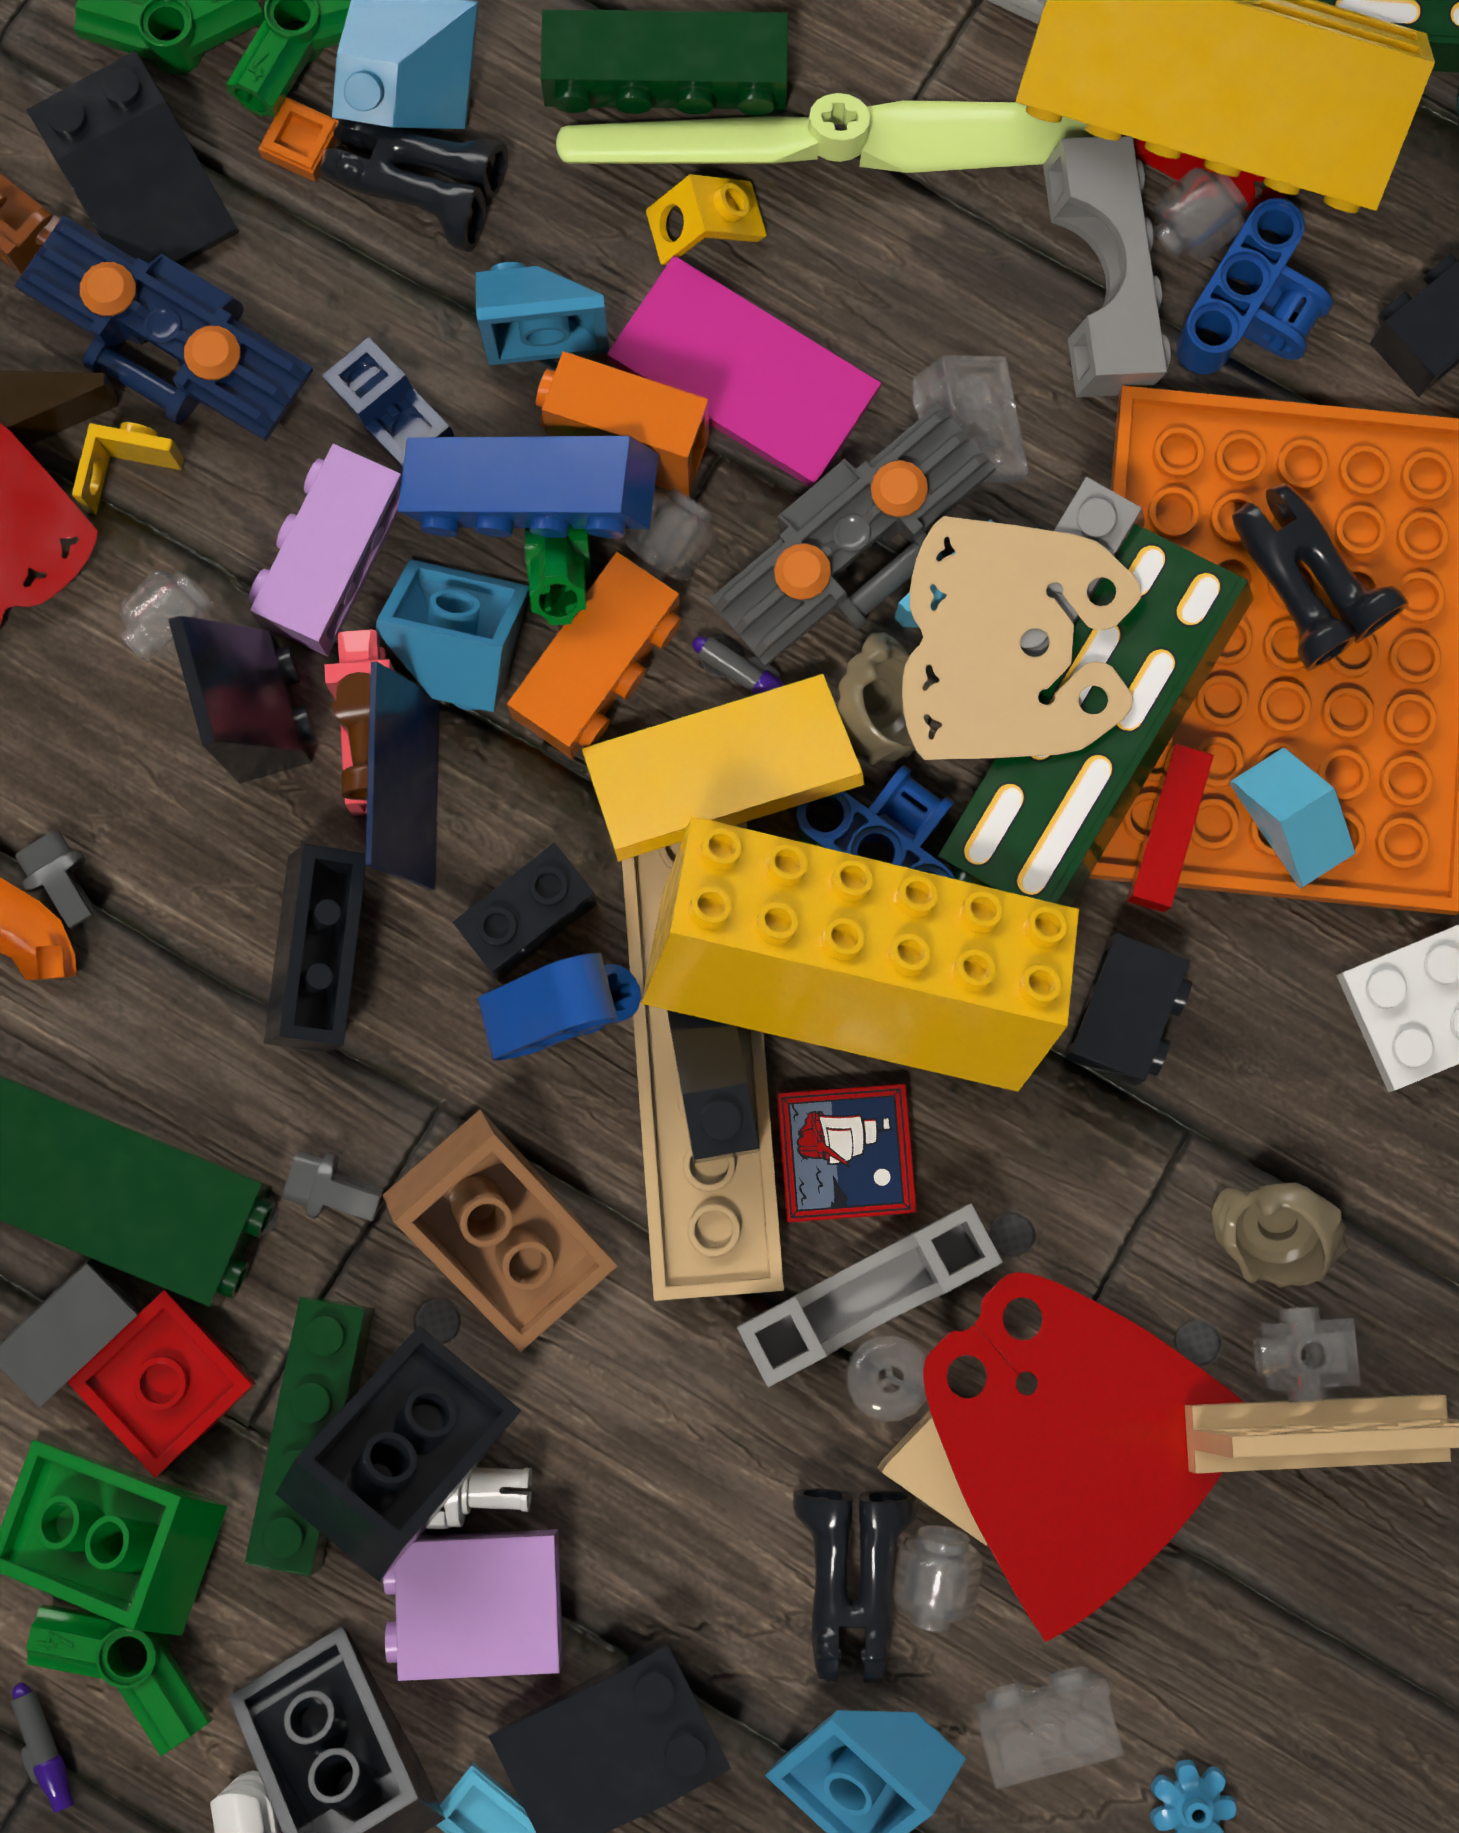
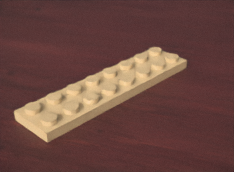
M747 822L734 826L747 829ZM681 842L622 860L630 972L636 978L640 987L641 1001L662 891ZM640 1001L639 1008L633 1015L654 1301L784 1291L764 1033L737 1026L760 1147L759 1151L747 1155L693 1164L667 1010L643 1005Z

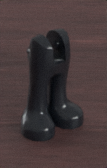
M345 119L338 121L333 129V134L349 148L371 156V159L368 160L343 150L326 149L320 164V171L325 177L361 194L402 202L421 208L439 219L447 242L451 246L465 252H471L480 240L486 217L484 196L489 198L495 197L506 175L508 149L504 142L482 138L466 143H457L421 136L396 127ZM404 164L415 165L436 171L449 178L460 180L462 183H452L404 171L398 167Z
M1286 482L1266 490L1268 506L1282 529L1276 532L1261 510L1251 502L1245 503L1232 515L1235 530L1241 539V545L1246 548L1255 564L1274 587L1298 629L1300 636L1297 652L1307 671L1334 659L1343 653L1353 641L1359 643L1408 606V600L1397 588L1386 586L1369 589L1356 578L1338 553L1314 511L1295 489ZM1298 560L1303 561L1311 569L1340 615L1341 620L1333 617L1331 611L1315 594L1297 564Z
M806 1488L796 1490L793 1493L795 1515L811 1532L814 1542L815 1591L811 1636L817 1676L819 1679L837 1682L838 1663L841 1659L839 1627L864 1628V1645H861L863 1682L874 1683L883 1681L892 1641L891 1587L895 1547L898 1537L915 1520L918 1511V1498L910 1493L888 1490H874L859 1494L860 1584L857 1599L851 1601L848 1598L847 1570L853 1496L847 1491L838 1489Z

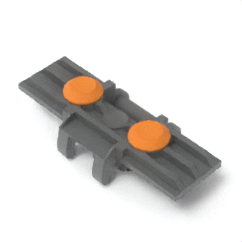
M937 403L869 463L865 461L855 469L844 459L778 515L777 521L784 530L779 535L780 539L713 595L709 602L765 667L835 608L858 631L867 623L864 617L912 576L916 558L927 536L925 531L994 473L996 466L948 412ZM898 533L903 534L911 545L853 595L847 598L846 592L839 585L843 578L848 575L846 567L878 539L882 538L887 542ZM941 552L936 557L937 561H940L943 558Z

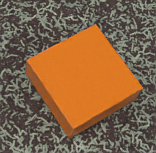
M286 97L258 150L263 159L317 182L321 174L320 164L324 151L334 148L338 141L333 134V129L338 120Z

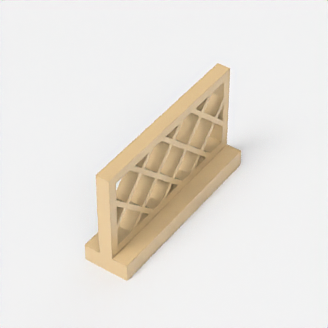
M1441 1394L1185 1405L1189 1472L1192 1473L1451 1462L1450 1448H1459V1420L1448 1418L1446 1395Z

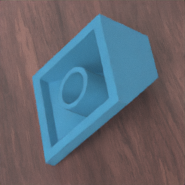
M351 0L336 57L332 118L396 128H467L479 1Z
M503 262L492 266L490 271L476 272L477 322L488 366L560 358L563 351L577 356L609 352L604 295L542 267H526L519 262Z
M409 559L377 619L376 631L432 699L453 703L455 706L465 710L480 709L494 713L509 678L529 598V586Z
M836 1710L773 1764L765 1776L826 1833H910L934 1814L966 1758L938 1730L929 1725L916 1712Z

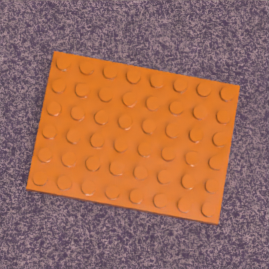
M1122 385L1118 394L1110 490L1142 507L1145 523L1143 528L1248 580L1254 599L1089 878L1132 882L1167 755L1176 743L1214 755L1177 887L1458 915L1459 418ZM1285 482L1295 489L1311 507L1330 536L1338 553L1362 584L1369 589L1393 586L1400 590L1409 602L1408 606L1376 632L1359 643L1353 641L1343 653L1307 671L1298 656L1297 649L1300 635L1291 615L1274 587L1255 564L1246 548L1241 545V539L1235 530L1232 515L1245 503L1251 502L1261 510L1276 532L1282 529L1268 506L1266 490ZM1298 560V567L1315 594L1331 611L1332 616L1341 620L1340 615L1311 569L1303 561ZM1282 748H1286L1335 788L1356 853L1301 889H1299L1229 784L1231 780Z

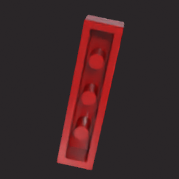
M1176 743L1169 750L1126 902L1163 913L1172 907L1213 761V754Z

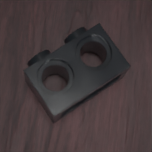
M554 842L452 923L499 982L596 906L598 902L594 891Z

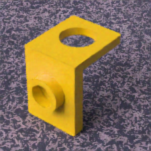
M689 174L646 209L661 265H667L673 255L678 258L704 238L759 242L766 237V231L750 181ZM678 206L683 214L684 225L680 237L673 242L668 236L666 223L671 209Z
M123 422L120 424L119 429L89 423L72 492L73 497L87 513H97L110 457L182 470L184 457L174 441L158 437V433L155 430L137 423ZM93 467L92 479L90 483V475Z

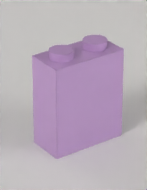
M558 1529L419 1536L383 1578L385 1594H395L396 1621L386 1623L385 1653L387 1663H397L398 1681L560 1672L563 1665Z

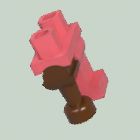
M372 629L339 632V663L324 664L325 683L336 702H331L332 709L341 724L342 797L345 798V805L353 816L367 815L371 662L377 661L395 672L385 648L380 647L377 631Z

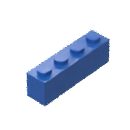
M631 436L407 438L398 512L420 522V530L422 532L444 537L457 536L459 528H475L477 533L493 537H511L513 528H530V532L533 534L551 538L567 537L569 529H586L588 534L602 538H623L625 529H650L659 454Z

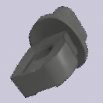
M57 830L43 836L15 855L27 876L22 882L24 889L27 892H36L45 888L69 928L72 929L96 915L90 899L72 873L85 862V857L80 850L72 851L60 831Z
M300 1150L297 1152L284 1187L283 1199L306 1206V1216L313 1219L321 1214L324 1206L369 1221L375 1219L383 1193L381 1188L366 1181L336 1173L339 1161L337 1154L328 1152L324 1158Z

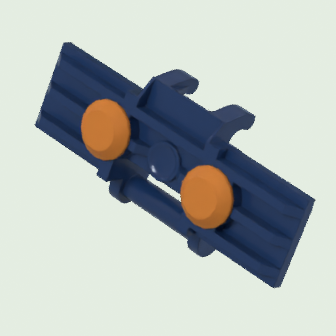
M64 215L14 285L20 292L95 337L84 355L83 366L93 373H101L103 371L165 409L166 418L178 425L182 424L199 402L266 442L313 372V368L307 363L239 323L238 320L241 318L244 308L242 303L234 299V297L163 254H160L149 264L140 258L134 259ZM127 340H132L141 345L147 340L170 354L173 358L177 359L181 366L173 378L177 388L118 351Z

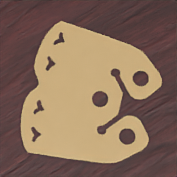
M943 516L933 525L922 543L916 558L910 586V610L913 619L921 629L923 639L920 645L911 653L905 664L902 697L908 734L916 751L924 760L1059 755L1082 750L1124 720L1132 709L1133 696L1113 667L1104 662L1093 661L1085 663L1054 694L1055 699L1053 703L1044 705L1039 702V692L1043 689H1048L1071 665L1074 624L1055 598L1047 595L1046 589L1051 583L1061 584L1063 587L1062 594L1089 628L1108 630L1115 627L1141 599V586L1136 577L1097 541L1085 537L1018 525ZM945 537H949L950 544L956 553L948 555L938 562L936 557L945 549ZM1103 577L1114 583L1116 595L1114 600L1108 605L1098 606L1090 602L1087 596V589L1093 580ZM932 584L940 592L946 594V598L941 600L936 610L931 609V603L935 597L930 589ZM1030 629L1043 630L1049 637L1050 644L1048 650L1041 656H1028L1021 648V638ZM931 665L934 674L940 681L924 691L922 689L923 685L928 680L926 667ZM1089 686L1101 687L1108 696L1107 706L1099 714H1088L1079 705L1081 692ZM925 714H928L933 720L942 724L936 731L933 740L929 739L931 728L924 720Z

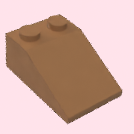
M481 1109L383 1194L393 1222L519 1352L523 1351L618 1267L612 1257L529 1161Z

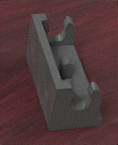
M89 1258L0 1342V1369L40 1408L139 1314L134 1307L137 1302L102 1266L100 1261Z

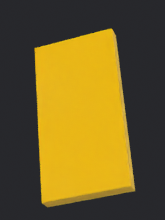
M824 674L582 748L585 763L618 862L682 842L692 816L734 826L864 785L863 772Z

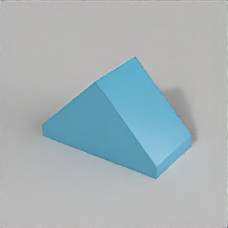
M1286 748L1280 749L1229 782L1299 889L1356 854L1335 788Z

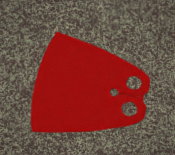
M1022 1272L1007 1274L1000 1279L983 1297L978 1320L967 1330L948 1333L930 1351L923 1366V1382L930 1413L965 1502L1003 1574L1045 1642L1084 1620L1127 1585L1182 1528L1223 1472H1189L1185 1405L1244 1402L1200 1367L1136 1323L1060 1283L1038 1275ZM1024 1297L1031 1299L1041 1310V1328L1031 1339H1015L1008 1334L1004 1327V1310L1008 1303L1015 1298ZM964 1355L974 1356L979 1359L984 1365L987 1374L986 1385L981 1393L967 1399L953 1393L947 1381V1372L952 1361ZM1024 1371L1031 1372L1037 1379V1388L1031 1395L1021 1394L1016 1387V1379Z

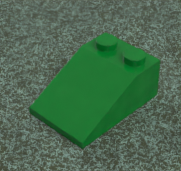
M32 1440L0 1527V1573L132 1630L182 1636L228 1506L183 1488L42 1441Z

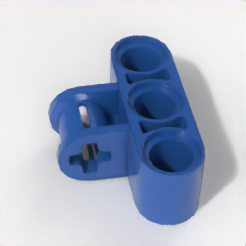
M1276 198L1259 203L1250 214L1191 310L1176 343L1177 356L1181 364L1189 371L1197 374H1211L1220 370L1227 363L1243 336L1279 357L1298 360L1307 350L1305 339L1319 317L1328 315L1333 307V300L1324 288L1286 266L1305 229L1304 218L1300 210L1290 201ZM1258 231H1273L1280 236L1283 243L1277 245L1267 243L1260 237ZM1239 279L1250 286L1253 294L1240 295L1235 293L1229 287L1227 280ZM1293 313H1296L1298 317L1294 323H1290L1289 318ZM1209 329L1219 335L1222 344L1219 346L1204 344L1198 338L1196 330Z
M905 765L896 772L869 809L845 791L797 806L795 830L798 838L803 843L857 855L858 848L863 844L879 842L889 849L892 856L891 864L955 879L954 875L945 865L922 849L955 802L948 797L939 799L911 778L912 770ZM826 804L834 807L839 812L842 820L841 825L830 832H819L808 823L806 814L813 806Z
M601 953L579 955L556 961L478 997L493 1061L529 1055L573 1037L592 1034L603 1029L607 1024L618 1023L632 1017L638 1010L641 1001L640 987L632 973L620 965H604Z

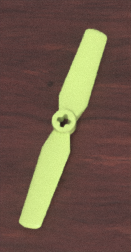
M835 93L825 95L816 100L810 109L809 117L754 116L567 125L558 132L556 149L562 161L569 164H777L817 160L818 156L830 161L842 162L852 160L861 155L859 167L916 173L1044 164L1062 138L1097 136L1085 130L1086 123L1063 116L1061 122L1058 123L1037 119L1025 111L1027 105L1017 102L902 100L867 107L856 97L849 94ZM834 124L842 125L843 131L835 130Z

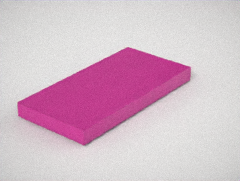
M674 255L607 353L608 362L622 371L709 399L710 426L810 488L823 478L881 388V382Z

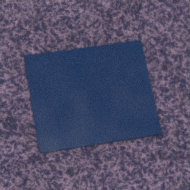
M375 661L371 662L365 865L425 889L435 890L440 700L432 699L424 689Z

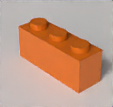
M616 552L586 593V609L578 612L571 624L563 625L508 701L507 707L511 718L572 760L582 746L585 748L597 744L610 724V719L604 715L618 696L627 700L634 693L647 671L641 665L654 646L661 650L664 649L678 631L683 618L677 615L680 611L679 593Z

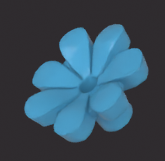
M1181 1760L1175 1766L1177 1778L1175 1782L1164 1775H1158L1151 1783V1792L1159 1800L1163 1801L1164 1805L1154 1808L1150 1812V1819L1153 1826L1159 1831H1169L1174 1828L1173 1833H1224L1223 1828L1219 1824L1220 1820H1229L1236 1815L1237 1803L1235 1798L1230 1795H1220L1227 1779L1225 1774L1217 1767H1209L1199 1777L1194 1761ZM1195 1810H1200L1198 1813L1193 1814Z

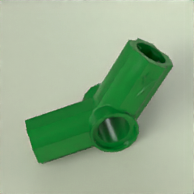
M77 0L74 30L79 39L127 53L136 51L138 56L153 60L160 70L168 74L181 75L196 68L202 60L205 51L262 24L265 17L257 0ZM182 30L181 34L175 39L169 41L160 40L169 31Z
M266 0L264 5L265 19L226 83L228 93L237 99L245 109L261 117L267 115L275 117L305 65L315 61L324 48L339 45L351 0ZM293 21L306 23L299 30L290 31L283 29L286 24Z
M525 528V554L527 576L530 584L531 610L533 613L544 617L549 625L571 624L574 616L586 609V581L592 580L589 534L586 532V529H569L567 537L551 538L533 534L530 532V528Z
M46 1604L39 1607L27 1642V1665L104 1679L109 1685L117 1687L160 1757L213 1720L169 1651L170 1642L167 1634L132 1630L93 1613ZM124 1637H134L144 1644L147 1651V1662L143 1669L130 1668L122 1661L120 1644Z

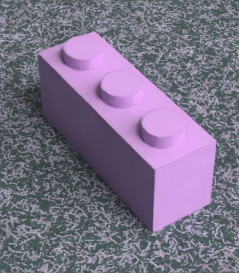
M332 444L325 460L318 458L313 463L304 484V492L307 493V496L298 514H289L282 524L276 543L280 551L271 569L267 570L264 568L257 575L249 594V602L253 604L250 612L261 627L327 657L329 656L338 633L341 631L399 513L398 504L402 480L400 473L335 444Z

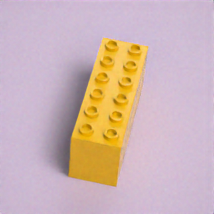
M1046 0L1015 102L1027 105L1025 111L1029 115L1043 121L1058 123L1061 122L1062 116L1086 123L1085 130L1103 139L1118 141L1123 134L1146 141L1144 147L1156 155L1178 159L1181 152L1205 159L1204 166L1216 173L1237 177L1242 170L1265 177L1263 183L1278 192L1297 195L1300 189H1305L1324 195L1323 202L1335 209L1357 213L1360 206L1377 211L1434 67L1435 60L1427 33L1317 0Z
M692 816L662 891L641 1004L1019 1092L1068 1026L1079 909Z

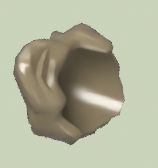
M872 633L866 638L862 651L848 662L847 673L841 679L838 687L840 700L837 709L856 757L864 756L871 765L881 760L891 762L901 757H909L916 750L908 734L902 697L904 668L910 654L896 639L885 633ZM928 679L922 689L926 691L936 682ZM925 714L924 720L930 726L931 717Z
M1282 1183L1266 1185L1252 1192H1242L1237 1188H1226L1216 1197L1211 1212L1215 1240L1237 1262L1243 1278L1251 1284L1257 1280L1274 1283L1279 1288L1287 1285L1302 1286L1323 1280L1337 1259L1348 1250L1347 1241L1344 1237L1346 1226L1341 1220V1210L1301 1184Z

